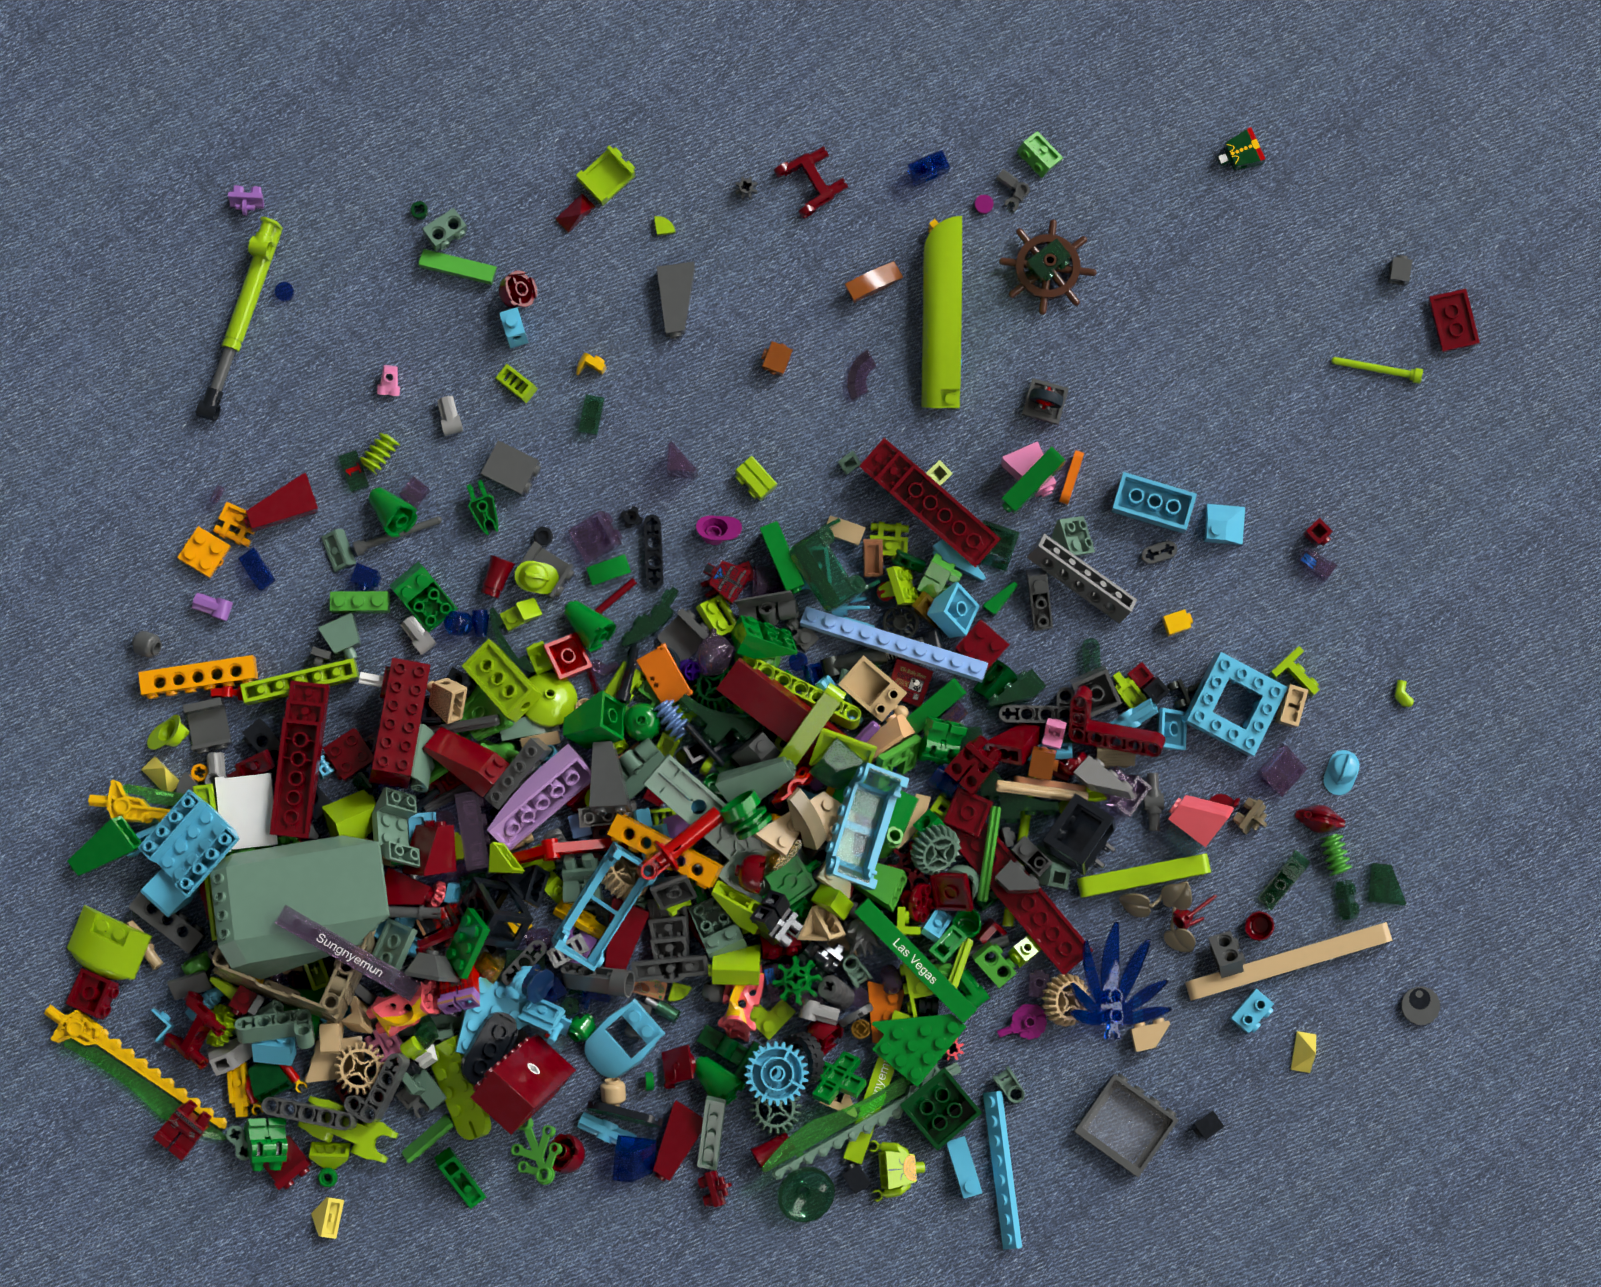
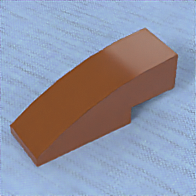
M893 261L847 282L845 289L853 303H856L903 279V276Z

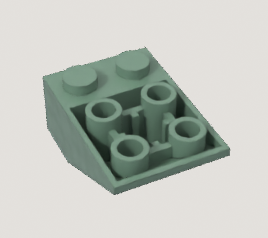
M714 897L688 908L711 962H713V956L748 947L739 926Z

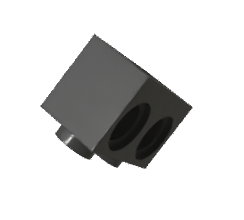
M1231 931L1208 937L1209 948L1221 978L1244 972L1243 964L1246 963L1243 952L1239 953L1238 940L1236 937L1233 938Z

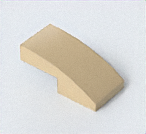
M830 516L823 534L859 546L866 527Z

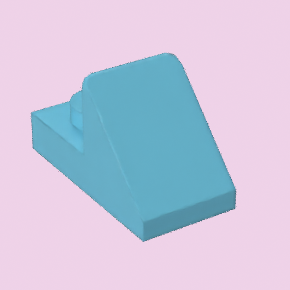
M935 909L922 929L921 934L936 943L953 917L943 910Z

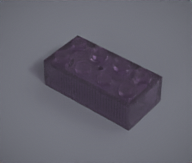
M475 791L454 794L466 871L469 874L489 871V846L492 840L491 835L486 832L489 822L488 816L483 813V808H486L485 798H482Z

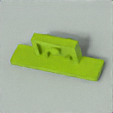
M902 961L903 964H900L899 968L901 976H905L906 983L903 984L904 993L909 995L910 1002L907 1003L908 1013L912 1014L913 1018L917 1017L914 999L933 995V992Z

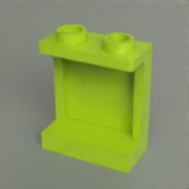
M610 145L585 171L581 170L576 174L577 180L602 206L636 176L633 164L630 161L625 162L621 158L623 156L616 147L612 148Z

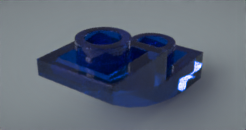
M254 547L238 558L259 591L264 590L276 581L271 570Z

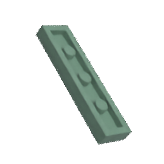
M707 1096L697 1167L717 1170L726 1099Z

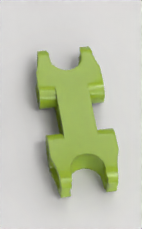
M310 1096L308 1099L314 1105L345 1111L344 1105L332 1100ZM327 1112L325 1121L329 1123L331 1115ZM347 1117L343 1119L346 1127L349 1125V1118ZM300 1121L297 1125L313 1137L331 1143L334 1135L353 1142L351 1153L365 1159L387 1163L388 1157L377 1151L375 1146L376 1140L382 1135L395 1139L399 1135L398 1132L381 1121L357 1123V1126L352 1130H338Z

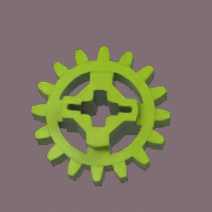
M219 1004V1006L214 1005V1009H210L215 1013L216 1019L226 1027V1031H224L223 1035L217 1037L210 1030L205 1039L206 1044L219 1048V1046H224V1042H229L228 1037L233 1036L231 1032L235 1029L233 1023L236 1022V1019H233L235 1014L231 1012L232 1008Z

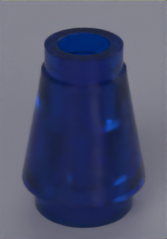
M488 609L472 610L471 619L476 637L487 636L490 616Z

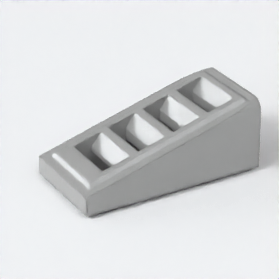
M581 933L566 941L567 946L571 943L573 949L581 955L590 950ZM577 939L582 947L580 951L574 942ZM554 947L546 951L555 969L573 960L571 957L565 958L563 953ZM556 951L558 952L562 960L560 962H558L556 956L554 955V952Z

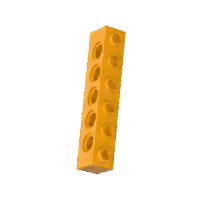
M253 655L138 672L141 695L147 697V699L159 698L158 695L160 694L175 696L178 695L177 692L185 691L188 694L197 692L196 689L204 688V691H209L211 688H216L215 686L234 687V683L242 682L244 684L259 680L256 657ZM237 667L241 668V674L238 677H233V670ZM221 670L222 677L215 680L213 674L215 671ZM202 673L203 680L196 683L194 680L195 675ZM183 676V684L176 685V678ZM159 679L165 680V685L162 688H157L156 686Z
M617 813L607 835L612 837V841L618 844L625 843L629 846V850L635 853L640 851L646 854L645 858H648L656 851L653 844L655 840L664 845L672 840V838L632 817ZM628 829L634 831L633 839L628 838ZM646 837L651 840L650 848L644 845ZM691 848L681 855L685 858L683 866L678 863V858L676 859L679 867L678 872H680L679 875H687L689 880L691 878L697 881L696 885L704 889L714 887L723 868V865ZM697 864H699L702 867V873L700 875H698L695 872V866ZM670 866L667 868V870L673 871Z

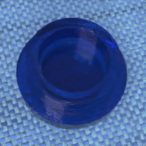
M798 652L796 655L790 656L789 665L794 671H802L807 667L808 659L804 653Z

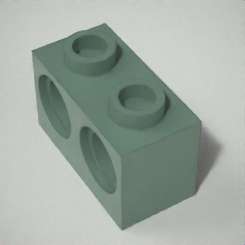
M452 208L423 228V235L435 251L439 249L444 250L450 245L451 241L454 239L459 240L465 236L467 225L457 211ZM456 223L459 226L456 229H451L449 225ZM436 233H440L443 235V237L439 240L435 239L433 236Z

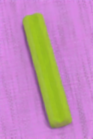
M967 938L959 947L948 978L956 988L959 985L973 945V940Z

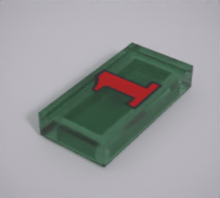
M357 451L338 456L351 493L369 487Z

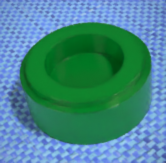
M645 1072L646 1092L654 1090L652 1072Z

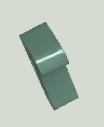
M308 1009L239 1018L234 1025L237 1039L243 1044L295 1036L298 1047L308 1049L315 1042L313 1021Z

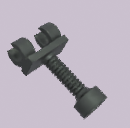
M1182 679L1167 684L1170 692L1180 688L1184 698L1174 703L1176 709L1190 705L1191 700L1188 695L1189 693L1196 692L1200 685L1199 682L1189 687L1184 686Z

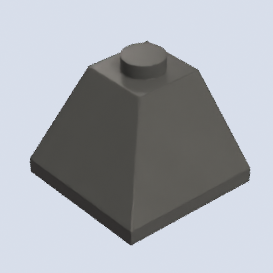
M759 730L731 757L740 767L775 759L779 756L780 751Z
M687 875L660 877L650 886V891L661 911L698 897Z
M427 950V953H418L405 971L407 976L435 981L459 982V977L446 956L438 955L439 951Z

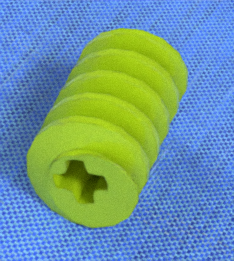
M379 433L378 436L381 440L374 439L373 441L376 446L369 445L371 452H364L367 458H359L361 463L374 474H376L374 469H382L379 463H387L384 457L391 458L389 451L396 452L393 445L400 446L397 441L387 434Z

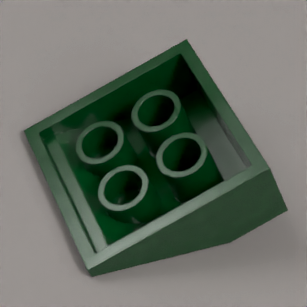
M945 1067L900 1104L902 1109L937 1151L982 1114L980 1109Z

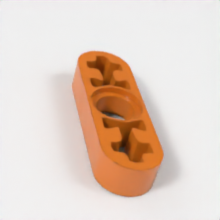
M1075 450L1060 496V503L1067 505L1069 503L1084 452Z

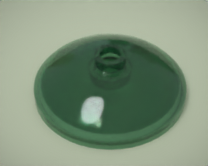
M802 1167L788 1174L781 1182L777 1193L778 1205L783 1214L793 1221H814L823 1216L831 1207L835 1197V1187L829 1175L823 1170L816 1167Z

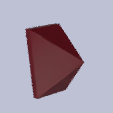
M581 194L555 220L569 233L595 208V205Z

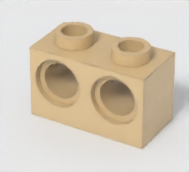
M1289 684L1286 685L1288 689L1280 703L1275 723L1295 728L1299 726L1308 689Z

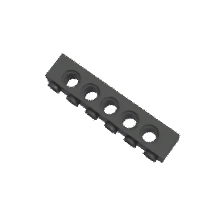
M1043 534L1032 546L1027 556L1033 563L1119 624L1132 612L1136 604V598L1046 534Z

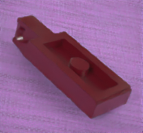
M267 749L235 764L236 771L228 774L227 777L258 775L276 767Z

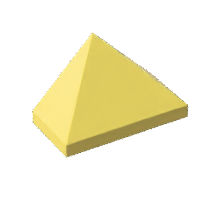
M156 756L141 769L168 797L177 789L179 779Z
M1296 1031L1291 1070L1310 1073L1316 1055V1034Z
M326 1197L311 1213L318 1236L337 1238L344 1200Z

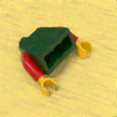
M255 1062L256 1065L249 1068V1076L245 1084L246 1095L250 1104H253V1115H257L255 1108H261V1103L265 1098L274 1097L293 1087L292 1083L296 1084V1091L298 1093H301L297 1088L299 1084H304L307 1088V1084L299 1080L300 1076L292 1066Z

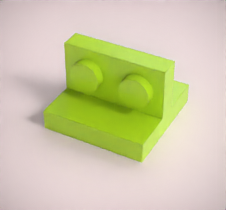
M897 907L896 927L905 936H920L921 927L905 926V924L909 923V911H905V907Z

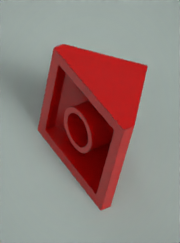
M576 632L543 645L558 680H569L593 667Z

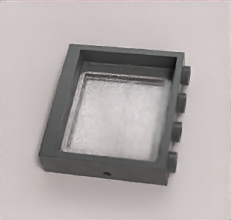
M1120 1073L1118 1076L1113 1074L1073 1132L1139 1178L1179 1119L1175 1117L1177 1114L1168 1107L1166 1110L1160 1107L1161 1102L1153 1096L1150 1098L1146 1097L1143 1094L1145 1091L1137 1085L1132 1087L1128 1084L1129 1079Z

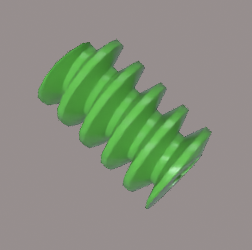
M1335 834L1319 839L1325 840L1320 845L1323 848H1327L1322 852L1323 855H1329L1325 859V862L1331 863L1327 870L1334 871L1329 876L1347 872L1352 867V865L1345 864L1350 858L1343 857L1348 852L1341 849L1345 845V842H1339L1343 835Z

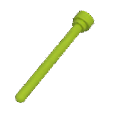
M1339 357L1331 359L1332 364L1405 377L1409 378L1412 383L1417 384L1421 383L1423 369L1420 368L1411 369L1410 371Z

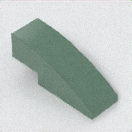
M523 717L516 723L512 721L514 725L500 731L502 742H509L553 731L560 732V727L540 726L533 723L527 717Z

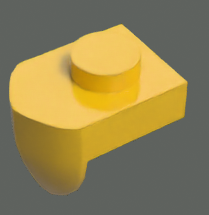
M584 352L578 362L576 375H579L586 365L603 375L607 369L604 364L605 361L597 355L593 357Z

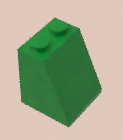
M600 691L564 717L563 736L585 749L593 748V742L612 741L614 743L622 741L624 737L626 705L606 692Z

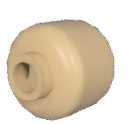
M607 1078L600 1085L601 1101L619 1107L626 1100L625 1083L620 1081V1078Z

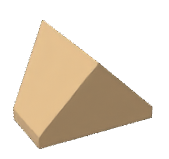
M816 905L811 907L797 940L830 941L843 937L846 933L835 915Z

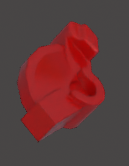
M230 686L211 688L212 697H238L239 701H244L241 686H238V690H234Z

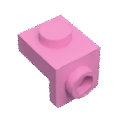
M1048 718L1042 745L1060 750L1067 723L1060 719Z

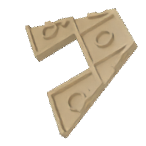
M822 792L810 799V802L822 821L827 835L826 841L829 842L833 836L831 833L832 827L838 820L839 815H837V811L841 803L827 793ZM851 810L848 815V821L855 822V813ZM789 811L766 825L753 836L782 856H786L800 831L794 830ZM844 828L836 856L840 857L841 862L852 865L854 831ZM825 860L815 878L824 885L840 890L850 898L851 882L836 876L826 875ZM838 867L837 872L851 877L852 871Z

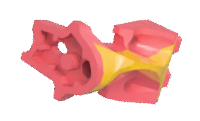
M762 965L760 966L759 985H725L723 1004L729 1003L725 1015L720 1018L718 1026L725 1029L729 1038H739L749 1042L750 1031H756V1024L751 1021L750 1016L753 1008L759 1007L765 986V974L763 973ZM752 990L756 991V994L754 996L750 995V992ZM744 1000L746 1007L741 1008L738 1002Z
M425 979L424 982H418L415 986L416 991L411 995H402L399 992L385 998L378 996L373 1005L369 1006L366 1011L369 1019L377 1017L378 1022L375 1026L378 1033H387L389 1037H392L403 1029L416 1025L420 1022V1018L428 1014H439L441 1010L437 1006V1000L440 998V986L437 981ZM406 1004L411 1005V1011L405 1009Z

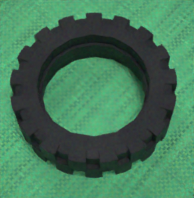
M808 1032L789 1035L783 1040L785 1048L791 1044L793 1045V1052L800 1045L807 1055V1071L809 1073L804 1075V1078L808 1079V1082H802V1085L817 1082L821 1078L820 1075L823 1074V1066H825V1061L823 1060L824 1053L823 1051L821 1052L820 1043H817L816 1037L811 1036Z

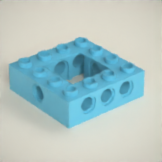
M1217 652L1214 654L1182 722L1246 756H1255L1288 687L1223 652ZM1228 680H1231L1230 683L1238 684L1248 689L1247 692L1255 693L1262 697L1253 703V710L1248 720H1245L1243 728L1213 713Z

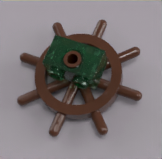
M1055 219L1049 222L1048 234L1039 235L1032 239L1028 237L1022 228H1018L1016 234L1023 241L1024 245L1019 251L1017 259H999L1001 265L1016 268V275L1020 283L1009 292V297L1014 298L1023 290H1026L1032 296L1040 298L1039 313L1041 315L1046 314L1048 299L1059 298L1063 295H1066L1074 306H1078L1080 300L1071 289L1076 284L1079 275L1095 276L1097 274L1095 269L1081 267L1080 258L1076 251L1087 242V237L1082 236L1071 244L1066 239L1056 235L1057 221ZM1047 244V246L1043 248L1041 251L1036 247L1038 245ZM1031 251L1034 256L1028 261L1025 260L1026 255ZM1070 259H1071L1072 266H1068V265L1070 264V263L1068 262ZM1024 268H1028L1032 273L1028 278ZM1057 272L1069 273L1071 276L1065 283ZM1051 278L1059 288L1049 290ZM1036 280H1038L1039 283L1042 282V289L1036 287L1035 285H1033V283Z

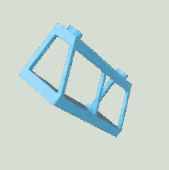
M614 841L551 938L554 948L592 971L600 968L605 960L603 957L604 950L644 887L652 886L657 878L646 880L639 877L618 911L594 896L593 893L609 868L613 867L620 860L621 856L636 865L643 862V860ZM649 865L644 867L643 873L645 876L651 874V867ZM591 898L615 916L590 956L585 958L567 946L566 941L572 926Z

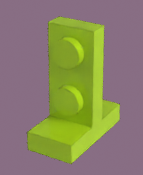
M1298 646L1269 674L1275 679L1286 669L1303 688L1308 689L1309 695L1313 697L1320 690L1318 688L1319 684L1314 678H1309L1304 673L1305 669L1299 663L1295 664L1293 662L1304 652Z

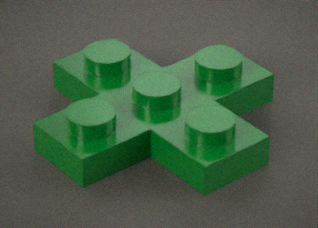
M843 1051L834 1065L825 1061V1066H823L824 1072L820 1075L821 1078L817 1080L820 1084L812 1093L813 1098L829 1106L840 1091L857 1099L867 1085L865 1079L853 1074L861 1063L860 1058Z

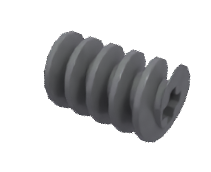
M828 975L818 984V993L836 1008L847 1009L853 1004L854 991L838 977Z

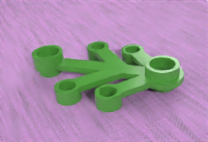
M530 1118L527 1120V1126L524 1123L519 1130L525 1132L531 1150L525 1149L523 1145L514 1144L511 1147V1153L515 1156H524L535 1160L538 1168L532 1167L529 1162L521 1161L518 1164V1171L535 1175L540 1184L548 1185L554 1180L555 1172L552 1167L556 1155L562 1152V1145L555 1142L550 1144L549 1155L545 1163L543 1157L549 1139L555 1135L556 1130L553 1126H544L538 1145L532 1129L533 1119Z

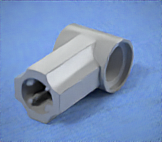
M446 396L438 399L444 436L463 432L454 397Z
M413 615L404 620L400 625L421 655L437 644Z
M213 752L207 755L208 775L205 778V784H213L214 791H216L215 777L224 776V778H228L225 773V758L222 752Z
M803 998L799 1017L836 1025L840 1009Z

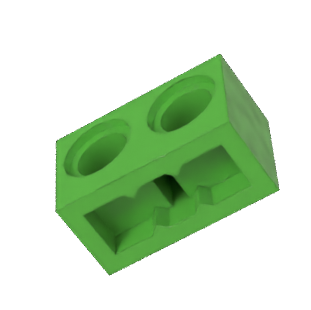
M988 941L972 957L997 987L1000 988L1017 974L1014 969L1016 965L1009 957L1005 959L1002 956L1003 950L997 943L993 945ZM993 952L994 957L991 960H986L985 955ZM1000 967H1007L1004 974L997 973Z

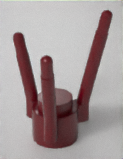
M1214 894L1193 911L1176 909L1173 912V922L1176 927L1187 929L1203 921L1204 917L1192 921L1193 915L1212 902L1217 895Z

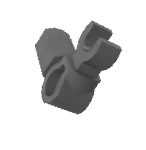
M1002 169L996 179L1010 190L1014 189L1013 197L1008 198L1004 206L1006 207L1012 202L1015 204L1012 212H1016L1019 202H1022L1029 195L1030 188L1027 183H1019V179L1005 169Z

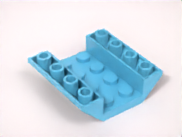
M188 789L138 846V849L150 861L157 863L176 882L174 886L186 898H189L240 839L236 830L211 805Z

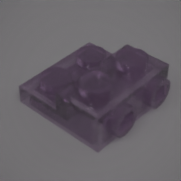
M598 511L568 530L586 564L591 563L622 544L620 540L622 535L619 530H614L611 524L613 519L607 512Z

